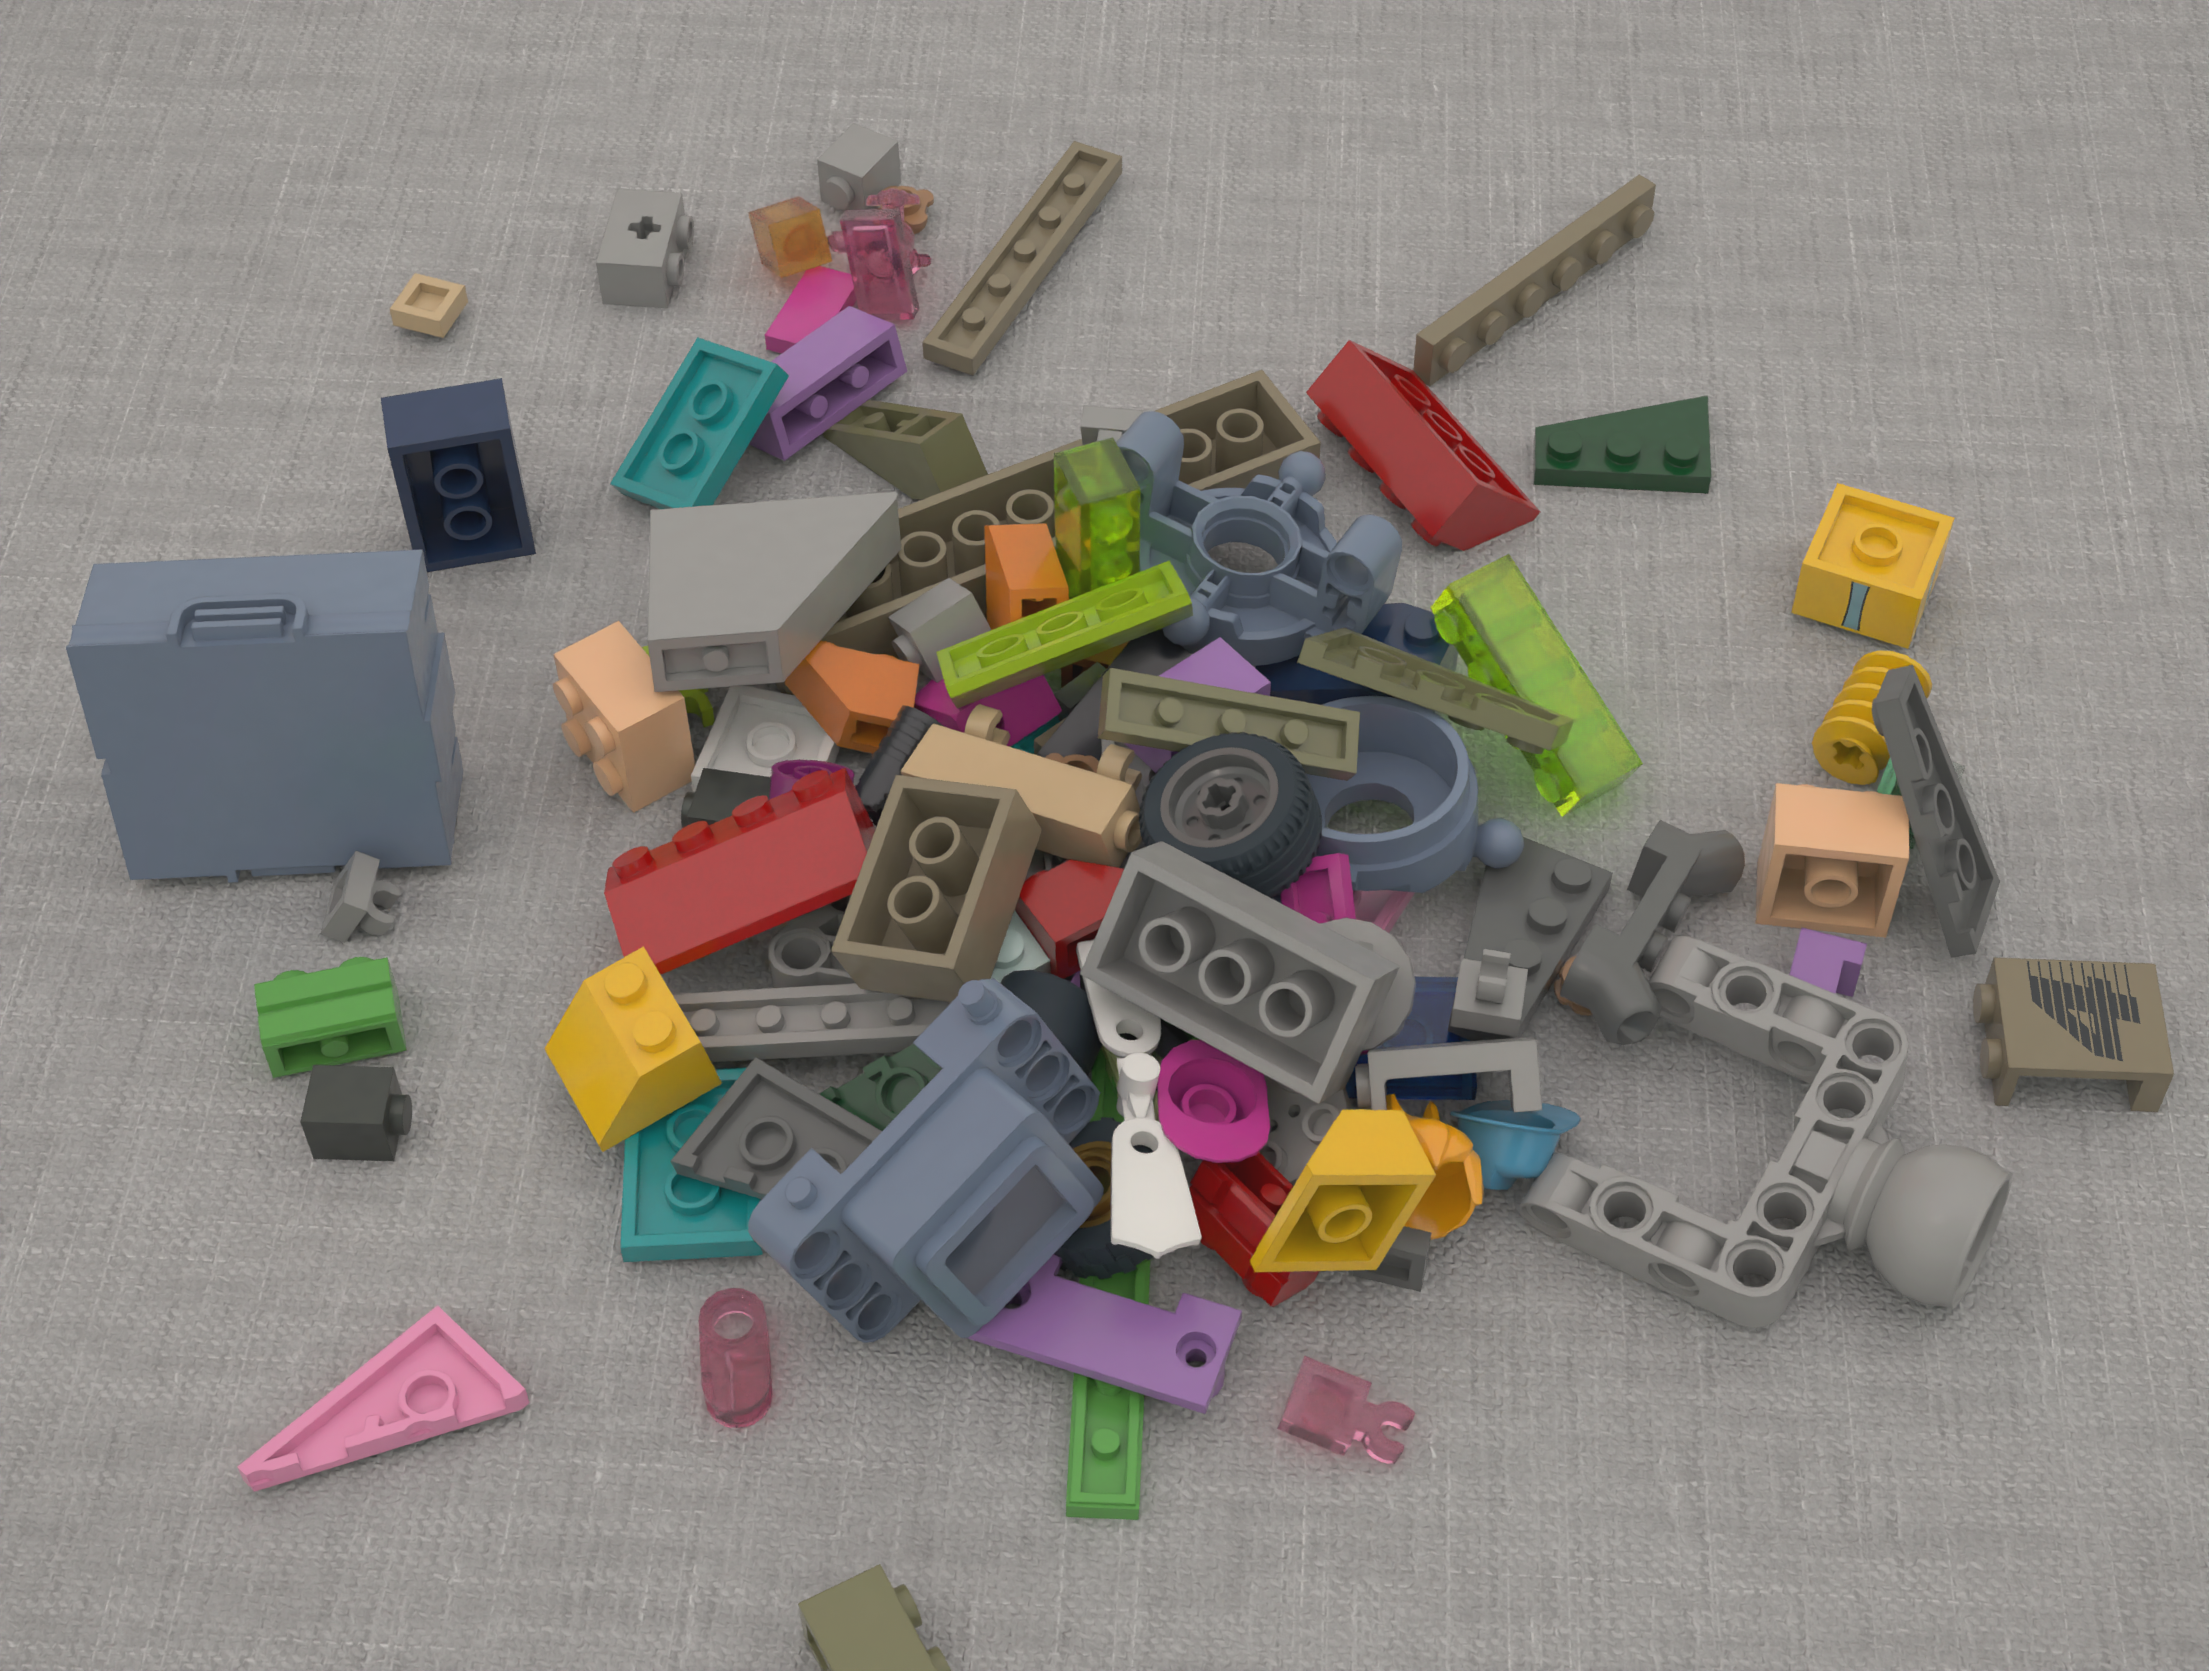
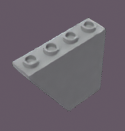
M897 491L650 510L647 642L655 692L784 682L901 550Z

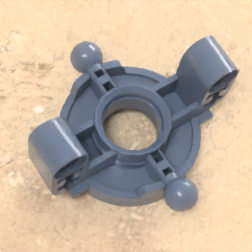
M1147 411L1139 415L1108 451L1105 458L1100 494V510L1105 520L1120 532L1114 539V546L1137 557L1135 574L1170 560L1188 591L1192 602L1193 616L1161 629L1165 637L1174 644L1181 645L1191 654L1196 653L1221 637L1252 666L1282 662L1300 655L1305 638L1340 628H1347L1362 634L1391 595L1402 552V539L1399 532L1382 517L1362 515L1355 519L1337 543L1330 531L1325 527L1323 505L1312 497L1321 490L1326 480L1324 465L1313 453L1298 451L1287 456L1278 470L1279 479L1258 474L1245 489L1216 488L1200 491L1179 481L1184 449V438L1180 428L1172 419L1155 411ZM1228 542L1247 543L1260 547L1269 553L1278 566L1260 573H1241L1223 567L1213 560L1207 552L1214 546Z

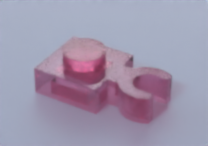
M1304 1356L1298 1367L1277 1429L1345 1456L1350 1448L1352 1440L1355 1439L1362 1442L1366 1452L1375 1460L1386 1464H1396L1403 1453L1404 1445L1388 1439L1383 1434L1381 1426L1392 1425L1397 1429L1406 1431L1414 1419L1415 1412L1405 1404L1395 1401L1383 1402L1379 1405L1366 1401L1371 1382Z

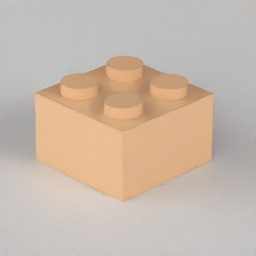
M620 621L553 654L559 679L553 683V690L567 718V721L561 724L563 735L575 755L580 757L586 754L592 761L595 775L608 795L613 796L618 793L634 813L692 782L691 774L695 767V759L685 698L678 690L655 692L650 657Z
M1776 783L1757 862L1755 924L1800 929L1803 927L1811 930L1886 938L1909 861V818L1902 796L1882 794L1875 791L1860 792L1821 788L1808 784Z

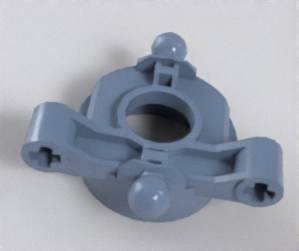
M1357 696L1323 704L1324 706L1360 712L1357 774L1348 781L1306 774L1318 800L1322 815V836L1315 857L1336 853L1349 855L1353 891L1392 890L1424 893L1447 880L1456 871H1465L1472 857H1477L1484 865L1495 869L1508 867L1518 861L1524 848V838L1519 827L1512 821L1501 817L1488 820L1479 825L1478 783L1475 769L1468 757L1461 737L1446 720L1423 706L1392 697ZM1377 799L1393 803L1406 811L1413 821L1412 825L1401 829L1373 834L1347 833L1327 828L1332 815L1343 806L1359 800ZM1281 894L1272 897L1273 900L1282 904Z

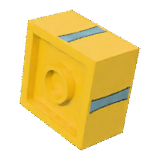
M1837 483L1802 562L1791 613L1909 649L1942 567L1954 517Z

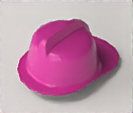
M1190 1040L1174 1047L1161 1061L1157 1082L1158 1117L1163 1134L1176 1148L1201 1160L1224 1163L1239 1162L1255 1156L1267 1144L1270 1120L1267 1085L1263 1073L1202 1040Z

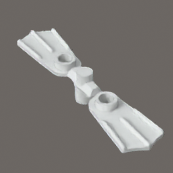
M1094 939L1077 944L1076 953L1081 970ZM1082 976L1099 1040L1107 1050L1120 1057L1117 1058L1119 1074L1117 1091L1119 1096L1116 1107L1119 1114L1124 1117V1122L1115 1129L1112 1137L1111 1243L1113 1245L1121 1244L1136 1248L1153 1255L1156 1259L1179 1248L1191 1245L1197 1246L1201 1241V1232L1178 1148L1163 1134L1160 1122L1155 1120L1153 1097L1160 1074V1065L1149 1054L1159 1044L1161 1018ZM1129 1033L1138 1039L1126 1040L1118 1034ZM1144 1145L1152 1149L1153 1152L1140 1153L1133 1146Z

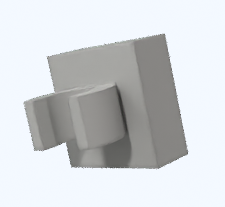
M358 851L354 852L333 883L321 935L345 943L357 925L369 934L385 935L393 924L395 916L379 911L374 903L391 909L399 898L401 889L388 881H375L380 859Z
M1489 949L1483 950L1482 961L1461 958L1450 1026L1518 1037L1528 969L1509 966L1511 953Z

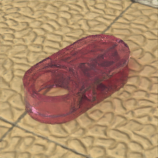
M728 1288L710 1296L700 1309L698 1323L701 1384L710 1416L717 1423L728 1428H744L754 1425L765 1417L771 1407L773 1389L769 1329L763 1302L750 1291L741 1288ZM731 1313H742L753 1320V1326L749 1332L735 1339L719 1336L714 1331V1328L719 1319Z

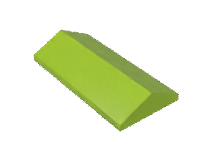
M1169 560L962 641L936 653L949 696L956 708H960L1193 616V607L1188 591Z

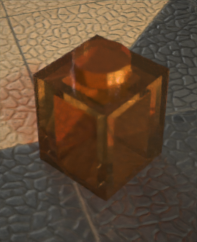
M800 196L748 212L761 264L779 277L784 278L832 262L820 209Z

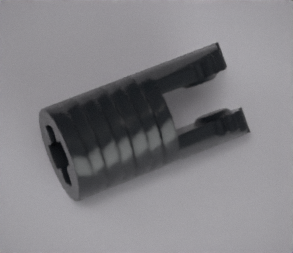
M903 705L900 708L895 721L891 723L886 736L879 743L877 751L871 756L870 762L859 778V783L855 785L857 793L870 819L873 820L872 823L876 827L895 776L902 775L901 769L931 725L943 726L931 716L910 706Z

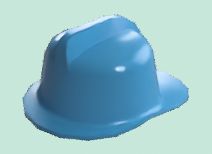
M1510 1100L1486 1101L1472 1105L1460 1112L1450 1111V1115L1458 1118V1130L1464 1132L1472 1141L1473 1150L1479 1155L1481 1160L1484 1188L1491 1190H1507L1513 1186L1517 1179L1539 1177L1547 1167L1553 1153H1555L1561 1134L1576 1127L1581 1121L1577 1113L1546 1103H1542V1110L1514 1112Z

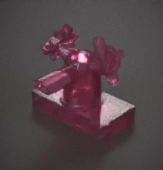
M889 188L880 191L877 195H869L867 197L866 206H882V209L846 210L840 219L842 231H832L831 235L827 237V241L832 251L847 253L859 310L883 320H910L915 318L920 309L913 275L919 271L920 267L931 265V258L928 254L917 253L916 249H914L915 235L911 227L904 222V206L919 204V196L917 194H908L904 190Z

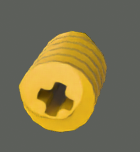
M1882 650L1865 654L1856 662L1852 674L1844 682L1842 691L1835 697L1833 706L1827 711L1823 723L1814 733L1812 741L1814 756L1825 771L1833 777L1850 784L1866 785L1876 782L1880 774L1879 770L1886 768L1892 761L1885 738L1878 733L1872 716V702L1879 693L1887 671L1909 665L1914 666L1927 699L1931 693L1932 681L1929 673L1920 663L1907 655Z

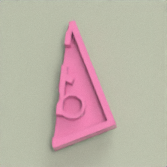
M437 1305L237 1467L243 1481L256 1492L522 1410L529 1404L526 1389Z

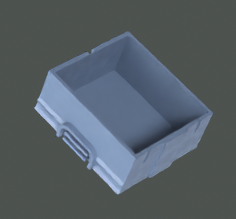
M423 549L93 564L76 624L72 625L71 639L66 646V651L96 759H105L101 777L130 880L227 876L228 883H234L239 881L241 870H251L252 876L335 873L336 866L346 865L355 851L380 859L378 869L445 866L452 864V848L455 843L454 833L464 770L458 737H455L456 727L453 706L456 692L445 632L438 633L432 597L431 594H428L429 581Z

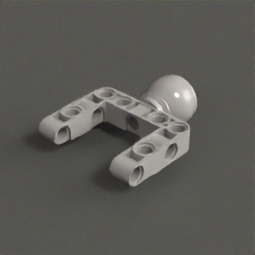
M1689 936L1673 938L1649 979V983L1662 1006L1660 1017L1670 1023L1718 1042L1730 1050L1810 1083L1811 1086L1794 1116V1129L1789 1142L1778 1162L1770 1160L1738 1221L1730 1219L1728 1224L1679 1203L1678 1195L1643 1179L1632 1177L1603 1163L1600 1168H1596L1574 1157L1560 1153H1553L1547 1167L1539 1177L1534 1179L1518 1208L1523 1219L1534 1229L1548 1237L1597 1258L1619 1271L1737 1325L1749 1328L1766 1327L1777 1321L1786 1311L1819 1246L1843 1238L1847 1249L1850 1251L1866 1245L1874 1267L1902 1295L1922 1304L1943 1306L1950 1309L1956 1308L1975 1278L1995 1234L2012 1184V1173L2006 1171L1988 1155L1969 1147L1947 1144L1930 1145L1905 1154L1900 1138L1888 1141L1882 1126L1902 1090L1909 1049L1907 1033L1901 1024L1886 1014L1762 963L1740 957L1702 940ZM1749 1003L1757 1006V1008L1742 1010L1737 1009L1734 1005ZM1873 1055L1885 1061L1872 1064L1864 1062L1859 1057ZM1843 1108L1851 1110L1857 1115L1850 1118H1841L1834 1116L1829 1111ZM1626 1216L1635 1218L1640 1222V1224L1632 1228L1625 1229L1615 1227L1610 1223L1618 1217ZM1776 1218H1787L1795 1221L1800 1226L1790 1230L1775 1228L1768 1222ZM1748 1274H1757L1769 1280L1770 1283L1762 1287H1750L1738 1281V1278Z

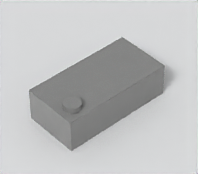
M1160 841L1131 852L1080 975L1320 1104L1346 1087L1400 966Z

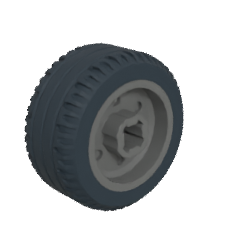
M1234 732L1218 736L1214 735L1200 740L1193 745L1183 748L1180 752L1174 754L1170 760L1166 761L1163 764L1164 766L1157 770L1156 775L1151 778L1150 784L1145 789L1146 793L1142 796L1139 812L1140 834L1145 847L1163 841L1270 898L1282 894V891L1289 889L1292 883L1299 880V876L1303 875L1306 872V868L1311 865L1312 859L1316 856V851L1320 845L1322 836L1321 809L1301 763L1282 744L1265 736H1258L1253 733L1248 735L1244 732L1237 734Z

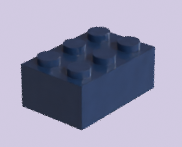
M502 378L381 397L388 454L412 550L423 549L426 571L433 572L536 554L529 508Z

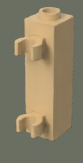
M981 704L977 705L969 715L964 733L932 724L900 771L902 776L1017 789L1042 829L1036 849L1065 859L1119 868L1128 852H1133L1142 840L1139 827L1140 806L1135 794L1142 779V774L1140 771L1128 768L1135 757L1134 750L1110 744L1100 758L1097 773L1007 746L1010 739L1009 731L995 728L1003 716L1001 710Z

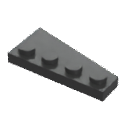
M755 1057L670 1162L679 1175L763 1199L811 1148L836 1171L842 1174L882 1131Z

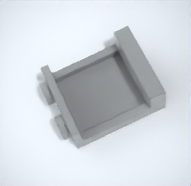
M1534 1037L1371 1049L1368 1051V1063L1355 1066L1358 1107H1372V1110H1387L1386 1081L1388 1079L1508 1070L1510 1103L1513 1111L1542 1110L1537 1040Z

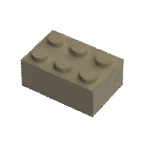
M902 775L895 776L831 949L832 954L860 989L952 1002L958 996L962 985L966 982L991 979L1042 832L1041 827L1017 789Z

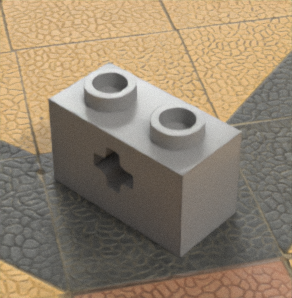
M617 188L596 260L603 304L668 308L673 287L681 286L683 282V250L691 249L694 239L693 217L685 215L681 192Z

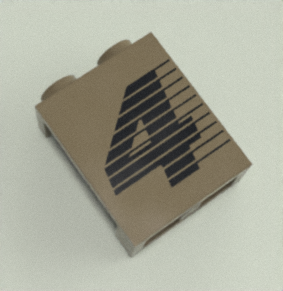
M1994 957L1985 984L1977 983L1973 995L1974 1020L1976 1023H1984L1986 1038L1983 1039L1980 1050V1070L1983 1078L1992 1079L1995 1106H2009L2019 1076L2126 1080L2131 1111H2159L2174 1076L2155 964Z

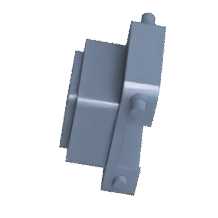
M994 978L981 979L979 981L971 980L962 985L958 996L913 1042L921 1052L942 1070L842 1174L836 1171L811 1148L758 1203L749 1219L748 1232L752 1239L851 1335L863 1343L874 1342L886 1336L919 1301L926 1305L959 1337L968 1338L973 1336L983 1325L991 1321L1082 1225L1102 1198L1104 1190L1102 1184L1069 1145L1093 1117L1098 1106L1100 1091L1040 1016Z

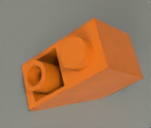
M1047 524L984 525L987 622L991 630L1069 600V587Z
M819 641L786 678L785 685L837 746L873 754L877 751L882 738L886 736L891 723L895 721L900 708L903 705L914 708L920 664L899 660L891 655H876L839 647L827 641Z

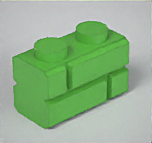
M354 957L344 961L336 968L311 973L290 970L280 973L272 981L254 984L260 1040L273 1078L310 1071L313 1065H339L407 1051L399 994L388 957L376 960L368 957Z

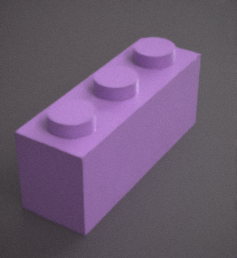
M848 306L773 359L771 362L778 364L789 377L749 445L785 461L906 373L907 368L895 324Z

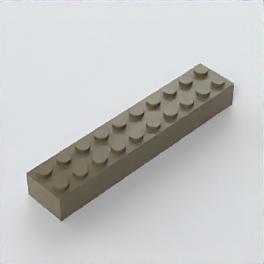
M1262 369L1155 410V412L1162 413L1172 419L1183 435L1184 449L1179 481L1200 491L1216 488L1245 489L1258 474L1279 479L1278 470L1283 460L1290 454L1298 451L1311 452L1320 459L1321 442ZM1082 439L899 508L901 550L820 641H827L839 647L876 655H891L899 659L892 645V641L898 635L888 617L947 578L952 579L972 592L987 620L984 525L1047 524L1069 591L1136 565L1137 557L1114 546V539L1120 532L1105 520L1100 510L1103 478L1097 477L1098 464L1095 461L1096 455L1084 454ZM785 681L775 683L781 693L794 695L785 685Z

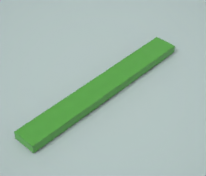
M1100 1049L1092 1066L1091 1079L1092 1083L1100 1091L1099 1102L1090 1122L1101 1120V1117H1113L1115 1121L1124 1122V1117L1119 1114L1116 1107L1118 1100L1117 1085L1113 1076L1112 1082L1106 1070V1058L1102 1049ZM1147 1259L1136 1265L1137 1269L1126 1274L1120 1272L1113 1274L1112 1278L1107 1279L1088 1276L1087 1279L1079 1278V1283L1149 1305L1151 1259L1149 1261ZM1074 1373L1066 1517L1139 1520L1145 1395Z

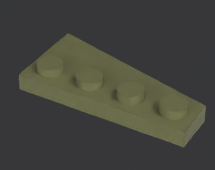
M1340 628L1305 638L1297 663L1389 694L1394 698L1406 700L1448 715V719L1461 726L1480 731L1487 728L1507 735V743L1533 754H1542L1544 749L1551 751L1565 744L1575 720L1347 628Z

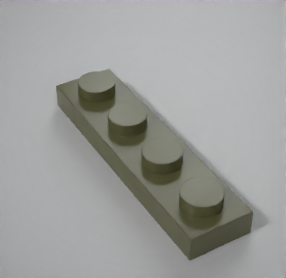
M1110 668L1103 675L1098 738L1180 752L1183 748L1214 735L1218 736L1234 732L1237 734L1244 732L1248 735L1253 733L1282 744L1298 759L1306 774L1348 781L1357 774L1360 712Z

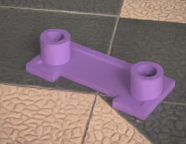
M1053 1254L1006 1304H1020L1018 1308L1007 1309L1003 1307L991 1321L983 1325L973 1336L967 1338L1206 1414L1211 1398L1216 1396L1224 1385L1225 1361L1240 1325L1242 1310L1183 1292L1175 1313L1057 1277L1056 1275L1059 1272L1062 1261L1060 1257ZM1200 1361L1205 1364L1196 1368L1188 1365V1362Z

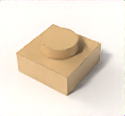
M414 273L390 307L393 326L444 338L468 303L465 285Z

